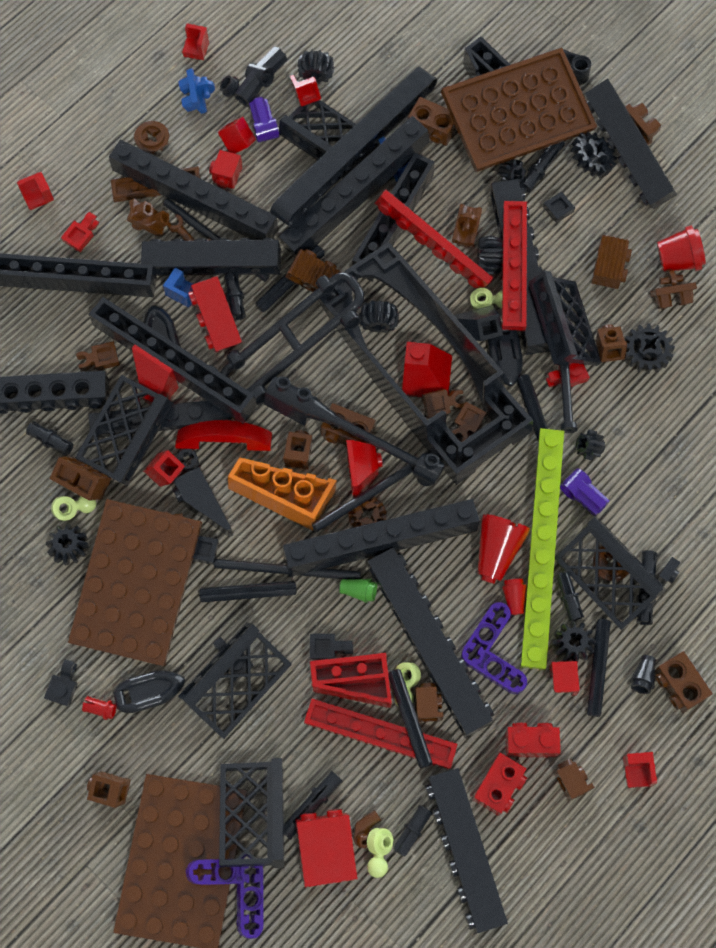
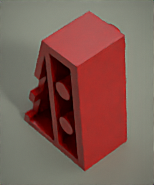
M218 276L191 285L188 296L192 306L195 305L198 314H196L198 323L201 328L204 327L207 336H204L208 349H213L214 353L240 345L242 340Z
M386 653L310 661L313 692L391 708L392 701Z

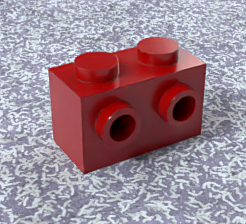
M512 723V727H508L505 731L506 756L557 758L561 753L560 727H553L552 723H538L537 727H527V723Z
M499 753L475 794L473 801L497 816H500L503 811L508 813L515 799L511 798L514 790L518 789L520 791L528 778L523 775L527 768Z

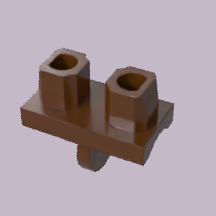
M643 103L634 107L628 104L625 106L647 144H651L653 136L660 131V123L656 118L651 119L647 123L643 120L648 115L647 107Z
M136 199L130 200V213L127 221L132 223V227L137 231L144 229L158 237L162 236L164 227L169 225V213L165 211L158 212L147 201L141 203Z
M460 204L452 238L453 243L466 248L474 247L482 208H473Z
M667 270L666 277L660 278L659 283L660 285L667 284L668 287L649 291L650 297L655 298L658 309L672 307L671 295L677 294L679 306L693 303V290L697 289L696 282L677 285V282L684 281L683 275L676 276L674 270Z

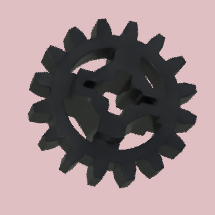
M589 131L585 134L581 133L571 144L573 146L571 152L575 154L572 158L579 162L577 166L582 167L584 173L589 171L592 177L596 174L599 178L603 175L607 176L616 166L615 161L617 157L613 155L616 151L610 149V145L604 140V136L599 138L596 132L592 135Z
M647 323L645 329L641 325L637 326L636 331L631 329L628 334L629 336L625 337L627 342L625 360H631L629 366L637 365V372L644 368L647 374H650L651 369L658 373L661 367L666 368L669 363L668 361H671L673 358L672 353L675 349V346L670 345L673 338L665 337L668 331L660 332L659 325L652 329L650 323Z

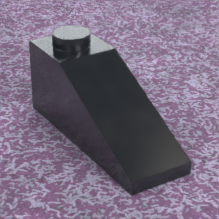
M200 467L173 480L176 488L172 490L178 502L183 501L185 506L228 537L233 536L232 528Z

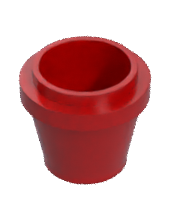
M692 225L686 226L685 230L657 242L663 272L667 270H694L695 272L702 270V265L706 264V259L698 229H693Z

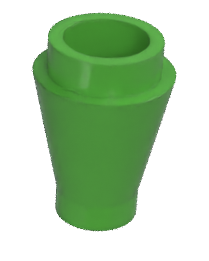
M342 579L340 593L368 603V601L374 602L377 594V582H372V579Z

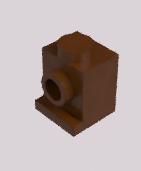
M606 324L601 329H597L596 344L601 362L625 360L627 342L624 340L621 326L614 327L612 324Z
M302 430L288 432L284 453L285 466L308 470L313 443L312 435ZM297 448H302V449H303V452H301V451H295V450H296Z
M435 683L420 684V688L415 690L418 721H442L443 712H438V709H442V696L437 694Z
M571 758L557 765L559 770L554 773V776L568 802L595 788L593 783L587 785L586 780H588L586 772L582 766L578 767Z
M102 771L95 773L87 784V791H89L87 800L113 808L124 805L131 779Z

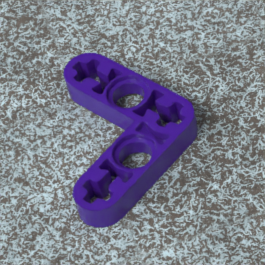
M496 602L490 606L464 646L461 658L469 668L508 693L520 694L527 685L526 675L490 652L491 647L508 623L511 615L510 609L505 603ZM502 609L505 618L500 617L494 626L491 624L495 617L493 611L498 612ZM481 629H490L493 633V638L489 641L482 640L479 636ZM477 643L487 647L485 650L480 647L477 653L479 659L474 658L472 661L468 659L469 654L467 651L472 652ZM489 663H498L501 667V672L498 675H491L487 670ZM506 669L510 671L507 674L508 677L515 679L517 676L520 678L519 683L522 685L521 687L516 686L512 688L510 686L512 682L506 677L504 682L500 680Z
M219 859L195 860L189 863L186 868V877L192 884H237L238 933L244 938H257L263 931V866H251V868L256 869V873L251 874V883H256V887H244V883H249V875L244 872L249 867H230L231 875L228 879L224 880L218 874L220 867ZM198 864H200L201 869H212V875H201L200 880H198V876L193 875V870L198 869ZM248 891H253L257 899L255 904L249 907L244 902V895ZM244 910H256V915L251 914V922L256 924V928L251 929V934H249V930L244 928L245 924L249 923V914H244Z

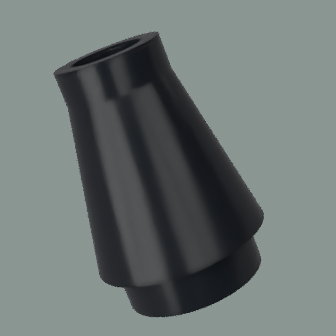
M642 655L630 679L633 691L640 694H650L651 690L655 688L656 658L653 656Z

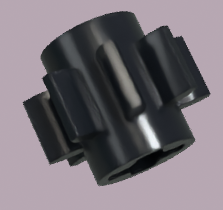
M512 159L501 163L499 172H497L502 177L500 182L515 179L521 182L526 173V170L522 167L523 162Z
M589 429L587 434L580 433L576 440L577 454L593 461L594 456L601 457L605 450L604 436L597 434V431Z

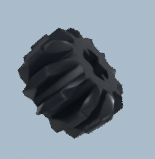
M313 49L310 52L304 51L303 55H300L298 59L299 76L303 77V80L315 77L318 84L328 82L334 74L333 57L329 56L328 52H321V49L319 51Z
M495 236L481 237L478 243L477 265L489 275L499 274L503 260L502 240Z
M379 300L364 303L363 307H361L359 314L361 318L360 325L364 330L379 334L380 332L388 333V331H394L395 327H397L399 314L396 305L389 304L388 301L381 302Z
M68 523L65 525L64 530L57 526L56 530L58 532L56 534L49 532V536L53 540L46 541V546L50 548L47 553L50 557L54 556L56 563H60L63 560L64 565L68 566L70 559H72L74 563L78 564L77 556L85 557L86 553L82 549L89 547V544L85 541L87 538L86 534L80 533L81 529L78 526L72 529V526ZM67 541L72 543L71 545L68 544V548L63 547L64 544L67 545Z
M571 621L569 627L563 623L560 626L561 631H555L554 636L557 639L552 642V645L560 647L556 650V655L565 654L564 662H567L570 657H572V661H577V663L579 658L585 662L588 659L587 654H593L594 649L591 645L596 643V639L588 638L593 631L591 629L584 631V623H581L578 628L575 621ZM571 638H573V641L575 639L579 641L577 647H575V644L573 646L569 644Z

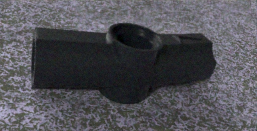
M274 46L258 63L252 62L247 66L246 78L234 94L235 99L242 105L248 107L262 87H269L274 80L275 72L288 60L286 54L279 47Z

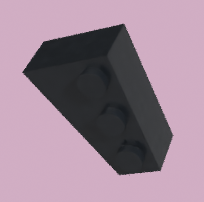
M482 36L465 47L463 65L470 78L511 65Z

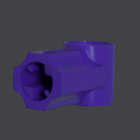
M262 97L255 98L249 105L254 121L253 126L257 142L279 138L275 118L272 117L268 100Z
M575 469L560 484L561 491L568 498L577 500L594 517L610 502L592 485L589 476L581 469Z

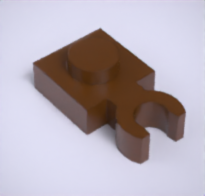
M114 341L91 346L92 353L81 351L76 354L78 360L86 359L84 364L78 365L80 371H87L93 365L96 366L97 371L120 365Z
M446 389L423 393L426 417H433L442 410L446 414L451 413L450 406L462 408L465 402H456L455 399L457 395L464 393L463 390H452L449 395Z
M465 402L455 420V424L459 428L453 430L452 433L455 436L462 435L463 442L469 438V432L474 434L479 430L487 416V412Z

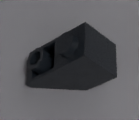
M492 305L454 315L476 341L503 336L500 314Z

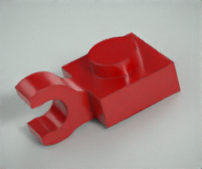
M88 212L80 224L74 220L61 236L62 241L81 253L94 237L92 230L99 224V221L96 220L97 217Z
M569 362L571 387L587 382L590 377L584 364ZM558 366V370L547 374L548 378L545 380L549 387L561 384L560 366Z

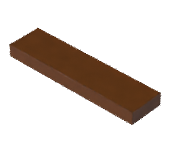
M199 166L182 169L201 179ZM129 177L111 180L114 203L161 195L156 190L149 189Z

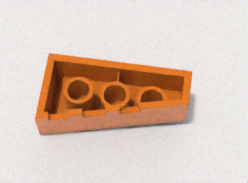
M239 457L228 475V489L313 531L312 524L321 518L335 494L337 480L330 478L325 480L309 473L306 475L292 472V469H278L270 467V464Z

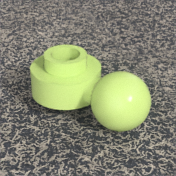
M486 288L474 290L470 297L472 308L475 310L493 306V304L502 308V290L496 295H492L491 291ZM480 296L486 297L484 301H478Z
M59 496L52 502L51 511L57 519L66 521L72 519L77 510L83 513L92 512L96 508V500L89 501L80 496L77 501H74L70 497ZM63 503L67 505L65 512L59 510L60 505Z
M401 663L395 669L401 670L413 704L414 695L410 689L419 683L421 672L414 663ZM409 671L412 673L411 679L408 678ZM394 696V702H395L396 706L398 707L396 698H395V696Z
M374 828L367 837V847L374 854L367 864V870L372 877L381 878L388 871V864L384 859V855L388 854L393 847V836L388 829Z

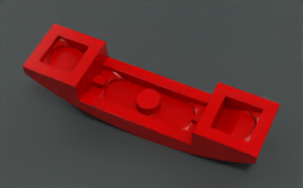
M212 420L198 422L178 430L175 449H199L200 442L246 443L247 450L271 451L272 432L245 422L242 424L239 421Z

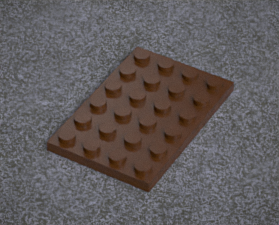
M563 48L444 87L441 90L442 97L475 172L577 137L581 133L585 134L588 131H594L597 128Z
M106 499L68 643L165 666L202 522Z
M146 774L113 933L197 948H219L231 884H192L186 877V868L189 863L195 860L219 859L220 786ZM237 789L247 798V790ZM233 793L226 800V805L234 811L243 801ZM245 807L237 814L242 820ZM233 818L226 825V831L234 836L241 829L242 825ZM234 843L226 850L225 859L236 858L237 846ZM198 864V869L193 870V875H197L198 880H200L201 875H212V869H201L200 864ZM219 867L218 874L220 878L228 879L231 875V868Z

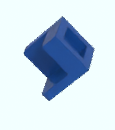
M174 268L163 285L165 295L188 308L191 306L188 292L193 284L185 280L183 271Z

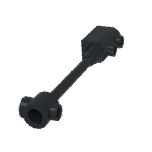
M275 376L266 390L265 406L304 426L310 419L330 425L333 424L414 466L413 475L416 476L418 483L423 486L435 485L443 472L445 463L439 461L437 455L423 453L420 459L338 417L336 413L319 401L316 396L312 395L308 388H298L292 385L287 377Z

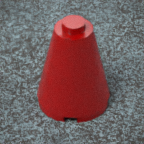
M483 514L477 574L482 576V581L495 584L496 580H502L529 534V527L520 523L516 526L511 520Z

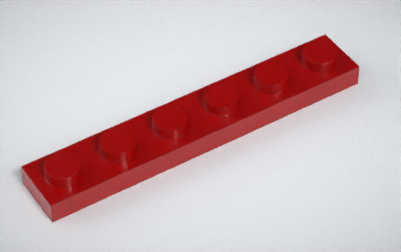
M387 190L375 202L383 214L392 217L401 229L409 231L418 243L426 245L431 249L435 257L443 259L448 263L451 270L465 277L472 287L485 288L493 279L491 275Z
M504 201L502 330L525 331L527 202Z
M311 699L304 720L305 725L416 759L405 727ZM423 733L432 759V765L450 770L458 744Z

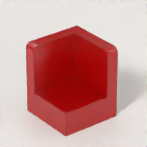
M186 24L185 32L187 38L182 51L183 57L204 61L209 46L207 27Z
M294 75L290 76L294 93L301 107L321 100L315 77L297 82Z
M243 116L226 124L218 131L227 150L234 154L248 148L256 140Z
M42 172L17 181V185L29 210L54 201Z
M577 661L552 662L549 666L550 677H553L554 692L571 693V696H577L580 692Z
M653 752L631 753L623 757L628 788L650 787L657 784Z

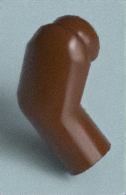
M375 810L355 824L353 840L355 845L360 848H367V837L371 828L381 822Z

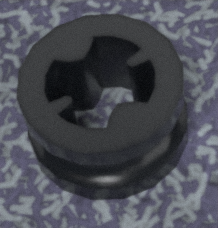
M183 449L177 455V459L181 463L185 461L184 458L187 456L190 459L194 458L191 460L192 464H183L185 467L182 471L186 473L196 469L199 465L198 456L192 449Z

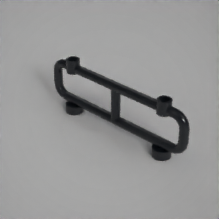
M340 272L331 278H328L326 275L319 277L316 281L318 288L242 352L238 350L229 352L226 357L229 362L222 368L220 373L228 377L233 370L242 368L245 365V360L281 331L294 351L246 389L255 395L257 405L263 404L267 390L265 386L275 376L281 374L340 324L346 331L353 330L360 324L361 318L356 311L363 304L364 292L355 277L350 273ZM346 282L355 294L354 301L300 344L288 325L321 297L331 294L338 283Z

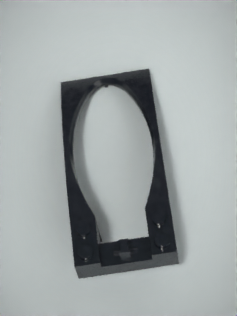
M390 242L344 271L350 273L356 280L362 277L377 279L401 295L440 331L468 370L479 395L483 411L487 412V416L492 422L463 442H460L446 426L445 411H440L428 420L424 417L368 350L359 325L350 331H346L341 324L336 327L363 368L427 451L437 455L439 461L445 463L443 470L456 485L475 473L479 465L509 444L515 445L532 433L533 419L503 386L504 372ZM344 281L338 283L331 294L324 295L318 300L330 320L353 302L352 290Z

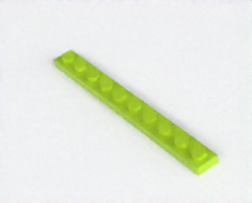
M540 428L521 668L546 670L564 442V431Z

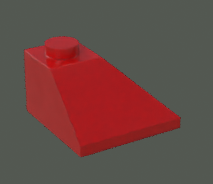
M407 342L402 385L403 392L410 397L423 398V393L446 389L449 395L452 355L431 344Z
M134 345L132 351L139 384L170 399L179 388L173 369L137 345ZM150 395L142 397L150 406L155 399Z
M346 440L352 497L354 498L366 491L378 477L379 467H383L381 453H376V447L371 444Z

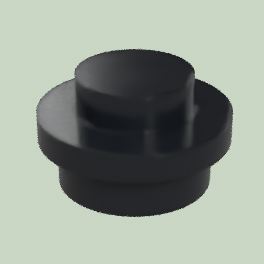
M230 75L226 76L220 84V90L225 97L234 96L240 87L239 79Z

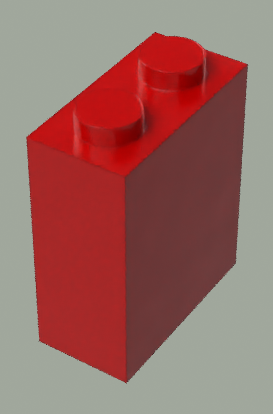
M342 809L327 811L326 816L319 817L316 816V813L302 814L301 819L295 820L303 884L305 887L357 880L350 818L347 812L342 813Z

